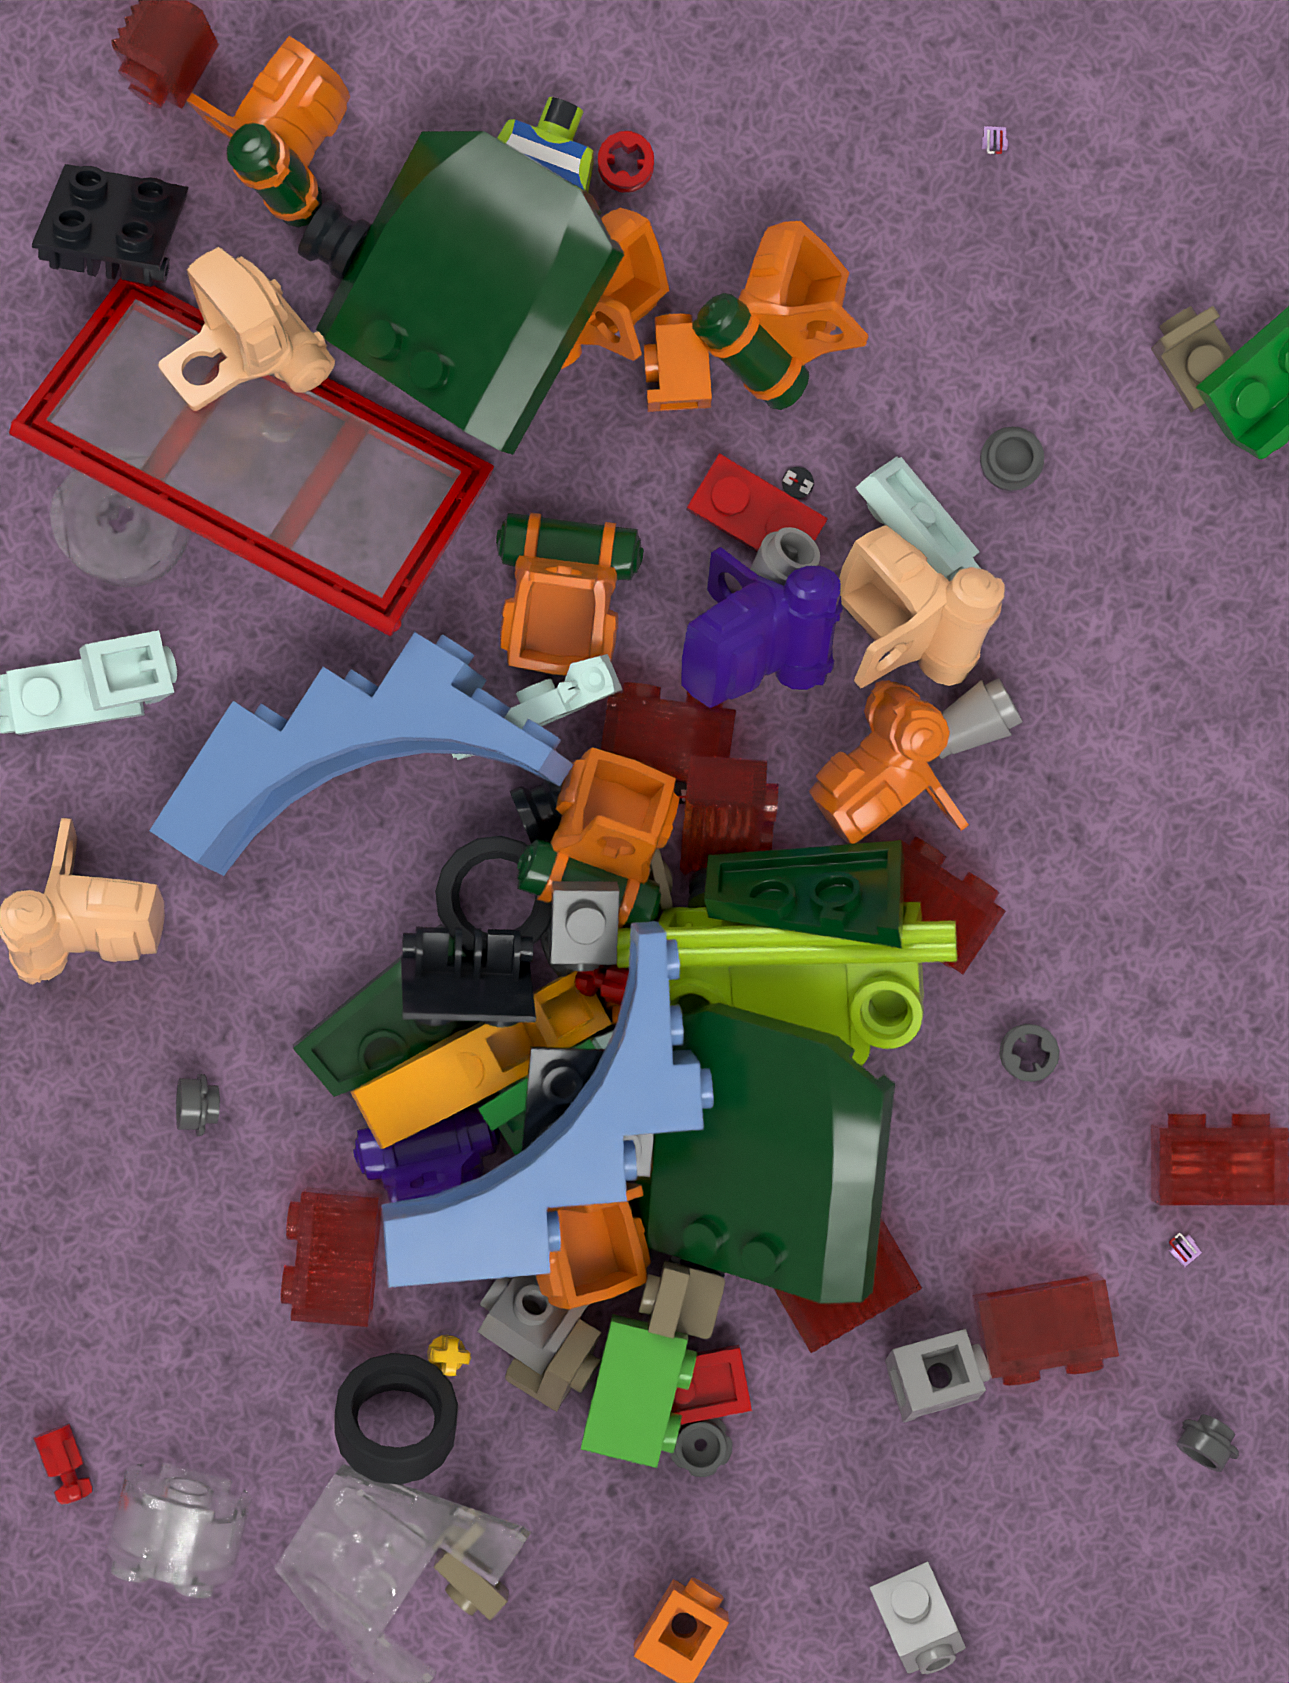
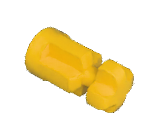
M449 1334L440 1335L433 1339L427 1350L428 1361L436 1365L443 1372V1375L449 1377L456 1376L457 1370L463 1364L469 1365L471 1360L470 1351L465 1349L462 1341Z

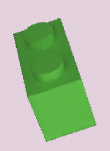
M612 1314L583 1433L581 1450L654 1468L658 1466L661 1451L674 1452L682 1415L672 1413L671 1408L676 1388L689 1389L697 1357L696 1351L686 1349L688 1334L675 1331L674 1339L648 1332V1322Z

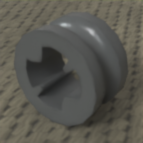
M1022 1024L1015 1026L1005 1034L1000 1044L999 1055L1003 1067L1010 1075L1022 1081L1035 1082L1046 1078L1054 1071L1058 1064L1060 1051L1057 1040L1050 1031L1038 1025ZM1033 1034L1039 1037L1038 1048L1046 1051V1059L1041 1066L1033 1062L1034 1070L1024 1071L1019 1068L1021 1058L1012 1054V1049L1018 1039L1020 1042L1026 1043L1025 1035Z

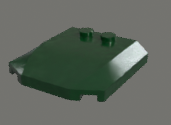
M422 131L316 330L320 332L326 341L464 432L499 451L513 455L625 253L619 242L611 239L599 217L602 212L591 194L499 138L485 131Z
M722 1003L701 1006L693 1012L681 1014L683 1043L682 1045H673L672 1051L691 1050L700 1063V1069H710L713 1087V1107L702 1109L703 1129L654 1133L650 1176H637L634 1184L642 1185L644 1195L633 1199L632 1215L641 1218L648 1248L818 1303L863 1302L873 1292L895 1083L884 1074L878 1079L875 1078L852 1058L855 1050L840 1037Z

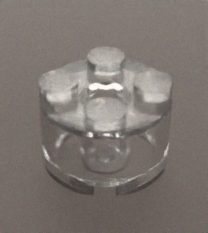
M106 451L140 470L148 461V459L129 451ZM75 469L67 475L61 486H58L52 498L50 510L51 527L59 548L79 569L103 583L117 587H138L152 583L166 575L180 562L187 547L190 530ZM169 477L165 483L181 491L178 485ZM124 506L134 515V520L127 522L126 531L120 533L109 525V520L119 518V507Z
M145 1463L127 1468L107 1543V1552L113 1559L111 1572L120 1579L131 1582H145L152 1578L174 1583V1589L185 1596L193 1598L211 1597L215 1585L225 1583L233 1577L252 1502L251 1495L244 1489L240 1498H237L229 1493L232 1484L231 1480L223 1476L176 1464L162 1463L159 1475H142Z

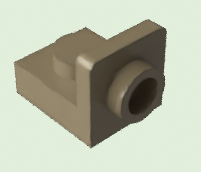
M1192 306L1174 315L1159 326L1164 336L1151 348L1190 412L1205 404L1195 387L1234 354L1215 324L1220 315L1214 306L1198 315Z

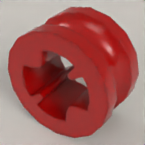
M619 131L610 135L601 144L598 152L599 174L609 188L621 193H631L643 188L650 181L654 171V152L650 143L642 135L633 131ZM620 147L627 154L638 150L643 156V159L637 160V169L641 171L632 177L625 170L614 174L608 166L615 164V156L611 153Z

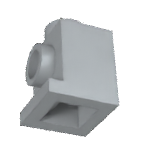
M536 1275L515 1276L512 1280L509 1277L497 1278L480 1303V1306L488 1310L489 1313L477 1332L541 1375L588 1305L564 1309L549 1304L547 1296L541 1294ZM524 1307H526L528 1310H530L531 1312H533V1313L536 1314V1315H532V1314L528 1313V1312L524 1309Z
M966 1329L892 1349L885 1360L903 1423L915 1420L923 1415L978 1400L986 1391L983 1382H987L990 1379L984 1352L979 1344L971 1345ZM934 1366L944 1368L949 1376L948 1386L944 1388L932 1386L927 1375L928 1369Z

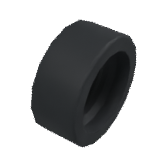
M505 836L477 838L457 849L442 867L435 890L438 916L444 927L449 928V936L453 939L455 927L462 928V946L468 951L473 952L474 928L476 927L468 922L460 907L459 892L463 878L472 867L485 860L501 858L518 864L520 856L528 846L525 842ZM535 895L530 916L522 926L516 928L520 929L521 936H533V944L538 942L551 925V902L545 903L537 900ZM482 931L481 954L486 956L487 932Z
M389 1353L369 1358L350 1371L338 1390L334 1433L340 1454L355 1472L374 1482L402 1485L424 1479L443 1465L454 1447L458 1402L453 1385L436 1365L417 1355ZM392 1390L410 1392L424 1399L432 1407L435 1417L433 1429L427 1437L416 1444L404 1447L380 1445L367 1438L360 1430L358 1414L362 1404L379 1393Z

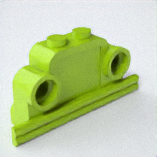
M903 902L902 949L708 918L706 907H675L666 909L658 921L666 932V940L676 939L680 968L679 979L668 980L670 1005H679L681 1014L693 1012L701 1006L722 1003L840 1037L855 1050L852 1058L861 1066L867 1061L871 1046L881 1049L898 1048L909 1043L919 1032L924 1014L922 962H957L956 921H922L921 902ZM618 928V968H629L631 928Z

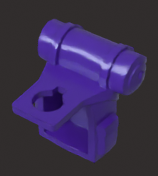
M722 547L711 552L707 591L718 604L687 625L682 653L681 685L695 699L709 708L728 699L732 700L753 691L759 686L764 675L768 676L774 672L780 683L791 689L807 690L815 685L823 686L827 680V674L831 673L834 668L833 639L836 622L841 619L843 613L840 579L832 570L823 566L807 565L794 570L786 579L785 585H781L757 575ZM725 573L732 575L739 582L742 589L731 593L725 581Z
M485 1102L471 1105L384 1149H380L369 1127L357 1130L353 1153L361 1173L365 1174L368 1180L382 1179L389 1203L433 1196L482 1177L484 1172L483 1157L497 1152L501 1131L499 1128L491 1131L478 1110L487 1103Z

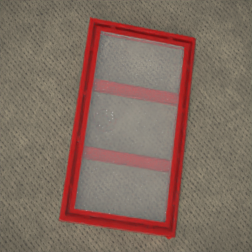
M120 278L17 417L12 420L9 435L391 637L394 632L400 629L401 621L485 488L492 475L494 465L328 377L314 389L304 393H295L284 380H280L274 374L242 382L200 410L193 411L163 376L158 363L201 332L205 323L201 311L154 285L148 287L142 283L126 281ZM221 352L213 358L197 356L185 365L183 377L191 384L206 385L217 377L220 370L219 363L226 358Z

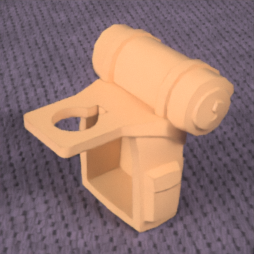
M220 247L210 252L208 251L189 266L187 272L190 284L205 323L199 334L160 360L158 366L163 376L191 410H200L242 382L274 374L278 379L284 380L295 393H304L314 389L327 379L335 366V359L326 349L325 339L319 331L313 333L282 297L281 286L275 279L269 281L253 263L243 257L235 259ZM221 352L226 358L219 363L220 370L217 377L206 385L191 384L183 377L185 365L197 356L213 358Z
M887 525L870 531L856 540L842 566L839 577L841 604L875 642L868 646L854 679L855 683L860 688H863L897 667L917 660L924 674L936 683L948 686L962 683L977 664L980 658L981 646L987 632L1001 613L1005 584L1002 579L995 578L986 570L969 567L959 570L952 581H949L930 566L927 562V557L920 550ZM890 652L889 655L879 662L885 653Z
M61 818L52 867L44 894L32 890L18 891L4 899L0 907V937L8 947L10 963L18 973L19 978L32 985L36 982L40 983L41 980H50L62 973L68 961L69 952H99L103 960L110 962L139 960L141 954L157 953L162 935L165 909L164 900L157 884L72 875L77 835L73 821L69 818Z

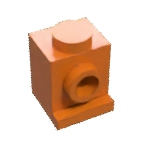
M678 313L655 317L656 344H643L646 383L658 382L659 389L647 390V411L711 408L709 351L700 344V338L692 329V315Z
M691 1577L686 1586L673 1579L642 1632H640L635 1640L634 1657L677 1683H694L729 1624L728 1611L719 1607L724 1597L714 1588L696 1578ZM680 1613H688L696 1619V1627L688 1634H680L672 1627L674 1617Z

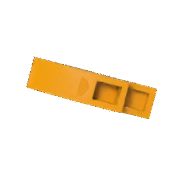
M578 971L559 977L533 992L536 1022H519L510 1027H494L481 1021L468 1029L454 1033L351 1091L380 1149L391 1146L528 1075L530 1047L570 1048L612 1024L596 994L593 997L582 995L575 988L574 981Z

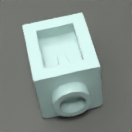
M159 630L85 644L79 649L94 711L144 701L145 704L156 703L174 693L172 684L177 679L176 663L171 649L168 646L162 645Z

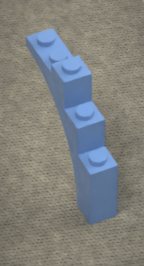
M414 632L379 687L352 669L342 679L325 667H322L289 720L261 703L255 713H252L232 701L149 831L196 863L224 876L254 836L291 803L334 777L376 761L421 753L471 754L519 766L558 786L562 784L574 764L555 751L561 739L530 719L526 721L522 729L504 719L510 708L482 690L487 679L468 666L474 657L471 652L444 635H441L437 643L434 644Z
M658 922L631 923L629 976L617 1025L595 1072L566 1112L527 1149L484 1176L433 1196L382 1205L385 1262L389 1287L550 1274L549 1252L561 1250L558 1212H547L546 1208L627 1201L626 1180H636L637 1162L634 1141L623 1140V1136L703 1129L702 1109L713 1107L711 1073L709 1068L700 1069V1063L691 1050L672 1051L673 1045H682L681 1009L679 1005H670L668 980L679 979V953L676 939L666 940V932Z

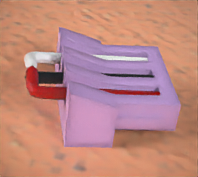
M984 126L982 149H987L989 154H1002V150H1007L1008 147L1006 127Z
M1178 1233L1169 1241L1173 1247L1169 1252L1184 1267L1202 1253L1189 1234L1184 1237L1181 1233ZM1181 1236L1182 1238L1180 1242L1177 1239V1237Z

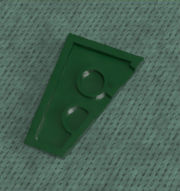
M902 841L708 855L704 895L708 918L902 949L904 854Z
M442 924L437 926V928H445ZM449 936L448 956H453L454 939ZM462 949V956H468ZM400 956L293 1044V1049L332 1096L335 1097L364 1085L454 1033L468 1029L481 1021L453 1020L446 1025L432 1026L423 1024L416 1019H403Z

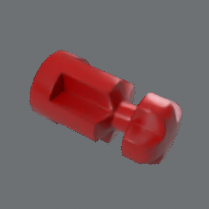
M612 964L608 967L606 973H603V965L592 971H578L574 981L575 988L582 995L593 997L598 988H600L601 996L605 997L607 1002L621 1005L629 976V968H618L617 965Z
M70 1423L41 1433L33 1438L47 1477L60 1476L63 1485L53 1492L59 1504L76 1502L93 1492V1484L90 1477L78 1478L75 1469L82 1465L84 1460Z

